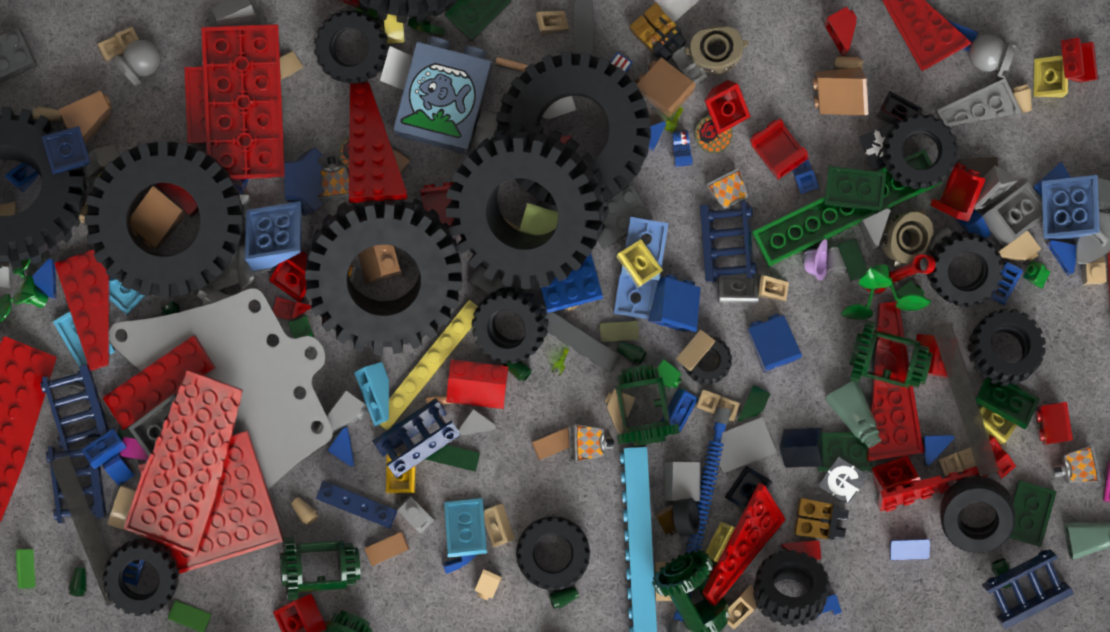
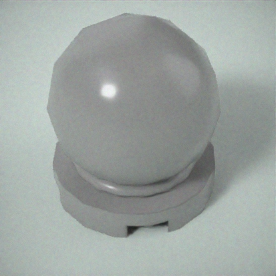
M981 35L973 40L970 45V62L980 71L991 72L996 70L998 77L1005 78L1006 73H1003V71H1008L1014 55L1012 47L1016 48L1017 42L1009 40L1008 44H1004L1002 39L995 35Z
M135 40L125 48L123 57L115 55L111 60L125 74L132 85L137 88L141 84L140 77H147L157 70L160 65L161 56L157 46L152 42Z

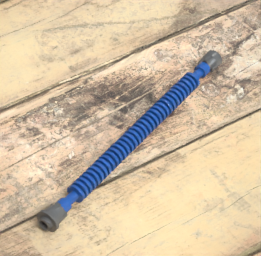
M716 407L713 420L715 422L713 429L715 430L714 439L709 441V444H712V446H708V449H711V451L707 450L710 456L706 455L709 461L705 460L704 462L708 466L704 465L703 468L707 470L702 472L706 473V475L701 476L705 480L700 481L704 483V485H700V488H703V490H700L702 495H700V501H696L700 503L699 505L697 504L700 527L697 534L689 535L692 537V539L688 538L691 544L687 543L690 549L686 548L689 554L693 550L697 552L698 548L702 549V546L698 545L703 544V541H700V539H704V536H701V534H705L702 529L706 530L703 524L707 525L704 519L708 520L705 514L709 515L706 509L710 510V507H707V504L711 505L712 503L708 502V500L713 498L709 497V495H713V492H710V490L715 489L711 485L715 486L716 484L712 480L716 481L717 479L713 475H718L714 470H719L715 466L720 465L716 461H721V458H717V456H722V453L718 452L723 451L719 447L724 446L720 442L722 433L725 432L726 425L729 423L730 409ZM678 610L674 612L669 630L666 632H684L683 618Z

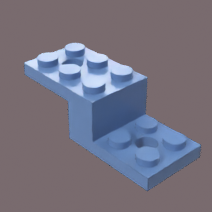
M630 217L625 249L639 241L643 234H649L652 241L646 247L659 266L662 267L669 223ZM621 264L613 314L649 319L660 273L638 288ZM634 292L639 293L641 296V300L638 303H633L630 300V295Z

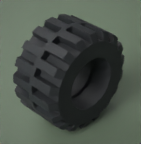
M710 336L716 341L710 349L715 351L719 357V364L716 369L706 372L701 370L697 364L691 371L684 367L687 375L693 381L699 382V384L712 385L713 383H718L728 374L731 368V350L718 337Z

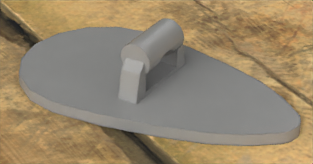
M1099 212L1100 233L1078 238L1075 255L1076 261L1079 264L1094 262L1110 251L1109 214Z

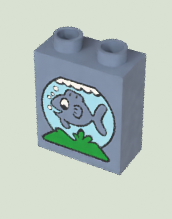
M428 37L426 44L420 42L416 44L393 129L394 134L398 137L469 155L492 70V62L485 60L487 52L482 49L465 46L462 54L448 50L450 42L437 37Z

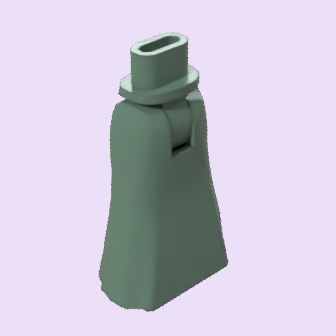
M851 381L828 394L826 397L827 403L861 442H865L868 448L881 442L876 421L858 382Z
M1110 521L1064 523L1066 540H1070L1067 543V548L1071 560L1110 548Z

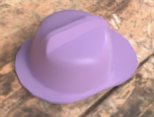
M826 239L822 240L817 249L807 250L803 255L806 272L815 275L819 281L823 280L827 273L828 254Z

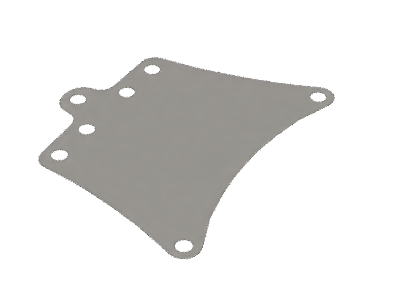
M247 289L215 303L156 318L118 322L110 328L109 340L111 344L135 365L140 372L190 337H197L216 367L206 376L243 390L232 435L249 431L267 489L296 464L330 441L333 434L332 426L312 386L313 375L323 367L325 362L323 346L314 337L304 336L297 339L288 337L284 333L265 296L258 289ZM251 300H258L260 302L261 309L259 312L252 313L249 310L248 305ZM124 329L127 332L128 337L125 342L117 341L115 337L117 330ZM276 334L279 337V343L276 347H270L267 344L268 335ZM310 346L316 348L318 352L317 357L313 360H309L305 356V350ZM297 386L305 388V398L297 399L294 396L293 392ZM314 421H320L324 426L320 434H315L311 430V424Z

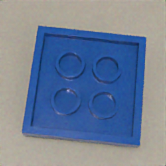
M591 253L580 268L576 271L573 269L566 279L559 282L556 277L550 286L541 288L547 313L603 299Z

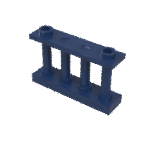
M741 201L742 208L714 211L709 205H700L705 281L708 283H716L719 275L747 273V278L755 279L754 274H757L756 263H753L750 224L753 210L752 206L746 201ZM743 216V227L719 230L713 228L715 218ZM744 235L745 246L721 249L714 247V240L717 237ZM745 254L746 265L722 268L716 266L715 259L718 256Z
M88 364L81 365L79 367L80 370L76 374L52 381L46 375L42 377L43 381L40 382L43 393H47L58 429V444L60 448L64 449V452L70 449L69 443L93 436L101 437L109 431L95 381ZM79 380L81 382L84 381L86 389H83V392L55 399L52 388ZM83 399L90 401L91 407L89 410L61 418L59 406ZM90 417L92 419L95 418L97 426H94L93 429L69 436L66 435L64 425Z
M437 398L372 440L383 457L387 454L389 455L391 461L387 463V466L396 478L461 435L452 421L446 423L442 418L447 413ZM436 422L440 428L430 434L427 427ZM421 433L424 439L414 445L411 438ZM404 443L408 450L398 456L394 449Z
M95 440L86 441L87 445H89ZM50 446L46 452L47 463H50L56 506V509H53V515L58 524H64V517L93 513V515H96V518L107 517L100 466L94 469L89 463L84 468L58 471L57 460L85 456L81 449L56 452L55 447ZM83 475L91 476L92 484H89L88 487L60 490L59 479ZM86 494L94 497V503L91 506L63 510L62 498Z
M322 481L316 496L317 500L390 529L397 514L395 509L325 481Z
M1051 549L1041 551L1034 558L997 577H991L982 584V587L989 594L994 593L1002 611L996 617L1004 629L1074 594L1071 587L1065 581L1060 582L1052 564V561L1058 559V557ZM1042 566H1045L1053 583V587L1047 591H1043L1035 574V570ZM1028 575L1036 593L1035 597L1026 600L1017 579ZM1009 583L1019 602L1018 606L1012 609L1008 608L1000 588Z

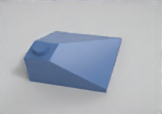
M1097 175L1042 181L1043 234L1045 239L1051 241L1066 240L1100 233Z
M301 201L246 210L245 261L253 271L272 268L301 253Z

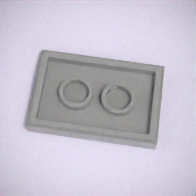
M763 417L723 432L720 443H723L724 446L719 447L723 451L718 452L722 453V456H717V458H721V461H718V463H720L719 466L724 474L777 453ZM714 436L710 437L709 440L713 441Z

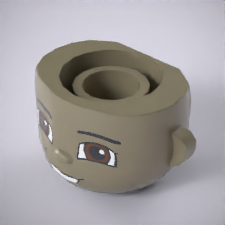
M711 26L698 31L692 37L690 47L684 48L685 54L691 55L695 65L702 71L710 74H723L733 69L740 62L744 48L749 43L748 40L742 39L737 30L729 26ZM713 43H721L726 50L722 55L714 56L708 52V48Z
M923 209L904 211L887 220L880 243L883 252L891 260V265L894 268L898 269L900 264L913 263L917 255L925 254L934 234L933 223L925 215V210ZM906 229L910 233L911 238L907 246L902 241V235Z

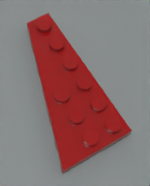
M882 0L922 72L972 44L969 39L925 0Z
M94 250L54 263L90 371L108 366L110 359L109 275L105 272L104 266L96 261Z
M988 464L968 468L960 475L957 472H952L944 479L941 478V475L911 483L908 488L902 485L897 486L889 493H887L886 489L881 490L878 499L879 510L890 512L895 510L898 505L908 506L913 504L916 499L922 498V500L933 497L934 493H947V490L954 483H957L959 480L961 481L963 478L966 479V477L970 478L971 476L987 477L991 471Z
M758 483L702 592L708 602L714 606L717 605L786 520L765 485Z

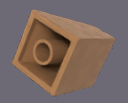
M660 58L658 61L655 59L648 68L650 70L647 74L644 75L642 73L635 82L641 94L664 115L670 118L695 91L696 84L663 58Z
M861 67L815 72L812 84L817 96L813 97L814 107L818 108L820 114L868 115L867 79Z
M100 90L58 110L66 130L77 126L80 127L86 145L111 117L110 110H112L107 94L103 96Z
M153 186L130 217V225L136 237L141 235L145 239L143 241L145 245L150 249L153 247L159 249L187 214Z
M376 245L358 254L366 285L403 275L395 246Z

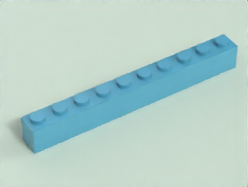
M647 447L624 448V452L620 453V462L625 467V472H621V481L626 486V491H622V500L627 505V510H623V519L628 524V530H624V539L629 543V549H625L626 561L630 562V568L626 569L627 580L631 581V588H627L628 600H632V607H628L629 619H633V627H629V632H657L655 588L652 584L654 581Z

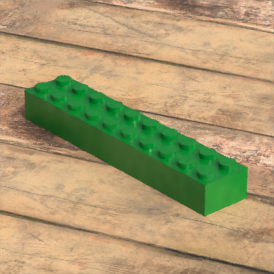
M925 149L904 158L906 163L915 169H926L933 165ZM883 168L877 171L886 173L882 211L892 209L936 188L942 182L925 189H912L910 186L905 187L901 185V182L898 180L895 181L891 173H888ZM825 197L753 231L751 236L767 268H770L821 243L823 239L828 240L859 225L862 220L879 213V211L824 205Z

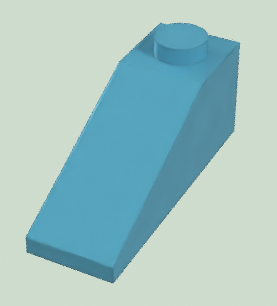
M383 363L369 365L354 372L374 426L388 421L389 378Z

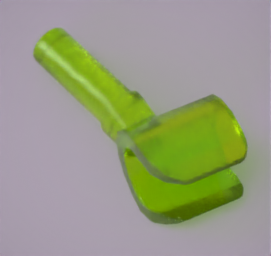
M679 107L673 121L667 120L666 131H675L678 119L684 110L683 108Z
M565 348L559 361L555 362L551 369L552 373L555 368L560 369L559 376L563 373L565 358L569 352L568 349Z

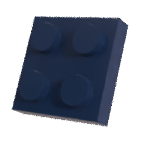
M79 126L41 137L52 174L90 164Z

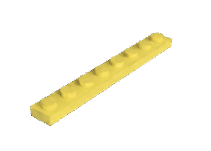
M469 300L389 398V420L379 424L384 429L389 430L473 327L471 325L472 319L475 317L473 314L478 306Z

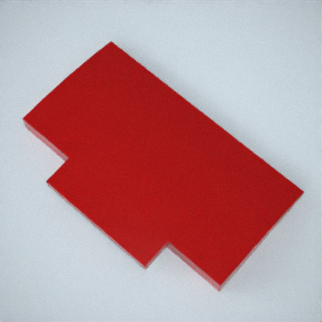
M278 24L201 27L203 66L184 67L187 143H206L207 155L216 159L227 170L232 180L284 177Z

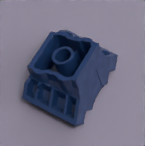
M316 147L304 152L296 162L284 163L285 200L287 202L301 201L303 216L315 212L323 204L317 198L323 191L321 189V169L323 167L317 160L323 154Z

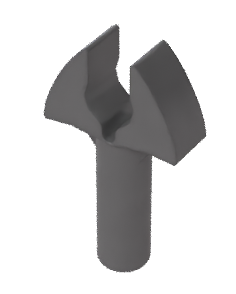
M63 374V375H61V376H59V377L62 378V377L69 376V375H72V374ZM78 382L59 386L66 394L71 389L80 392L86 389L84 384Z

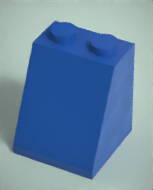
M667 274L666 277H660L648 322L682 332H696L701 287L695 286V282L690 280L678 281V277Z
M772 315L768 317L769 321L761 323V320L750 324L751 327L747 329L763 373L799 360L802 357L784 315Z

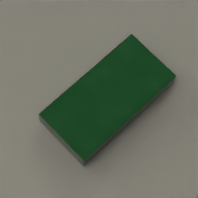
M857 239L839 244L838 247L846 265L850 281L861 278L866 273L867 267Z

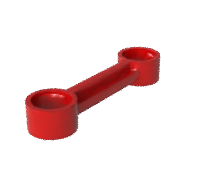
M919 254L914 258L913 263L889 272V278H892V283L916 273L930 274L935 269V260L931 255ZM925 257L928 260V267L923 271L920 267V262ZM878 288L876 291L874 290V293L881 294L886 288Z

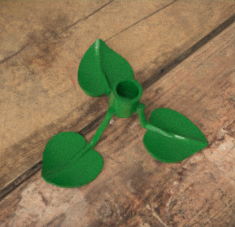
M30 258L21 260V268H12L15 275L19 273L23 279L12 298H10L11 295L8 293L0 298V322L8 316L12 302L16 305L21 303L30 305L31 303L39 308H43L48 301V295L39 291L38 287L34 285L33 277L31 275H24V270L30 264Z
M882 264L876 265L874 268L870 266L859 279L860 286L871 289L867 304L865 306L861 304L850 305L841 311V316L852 320H867L871 318L873 310L869 308L875 288L890 286L895 300L898 301L896 302V307L904 311L920 310L929 305L931 299L929 300L917 294H905L898 297L892 283V278H889V267Z

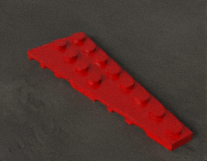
M370 83L350 84L349 203L407 199V191Z
M898 301L878 304L876 330L905 337L901 312L896 307V302ZM877 337L873 373L883 375L884 369L891 370L890 377L905 381L909 366L906 344ZM873 379L871 413L876 421L881 442L868 448L867 460L873 461L924 453L913 386L909 385V388H904Z

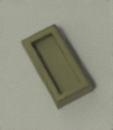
M638 321L599 324L601 343L639 340Z

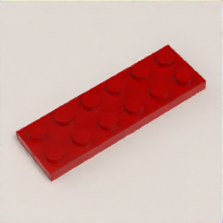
M192 336L104 396L103 400L122 430H125L171 395L178 393L179 387L186 376V371L192 370L206 375L216 367L197 337Z

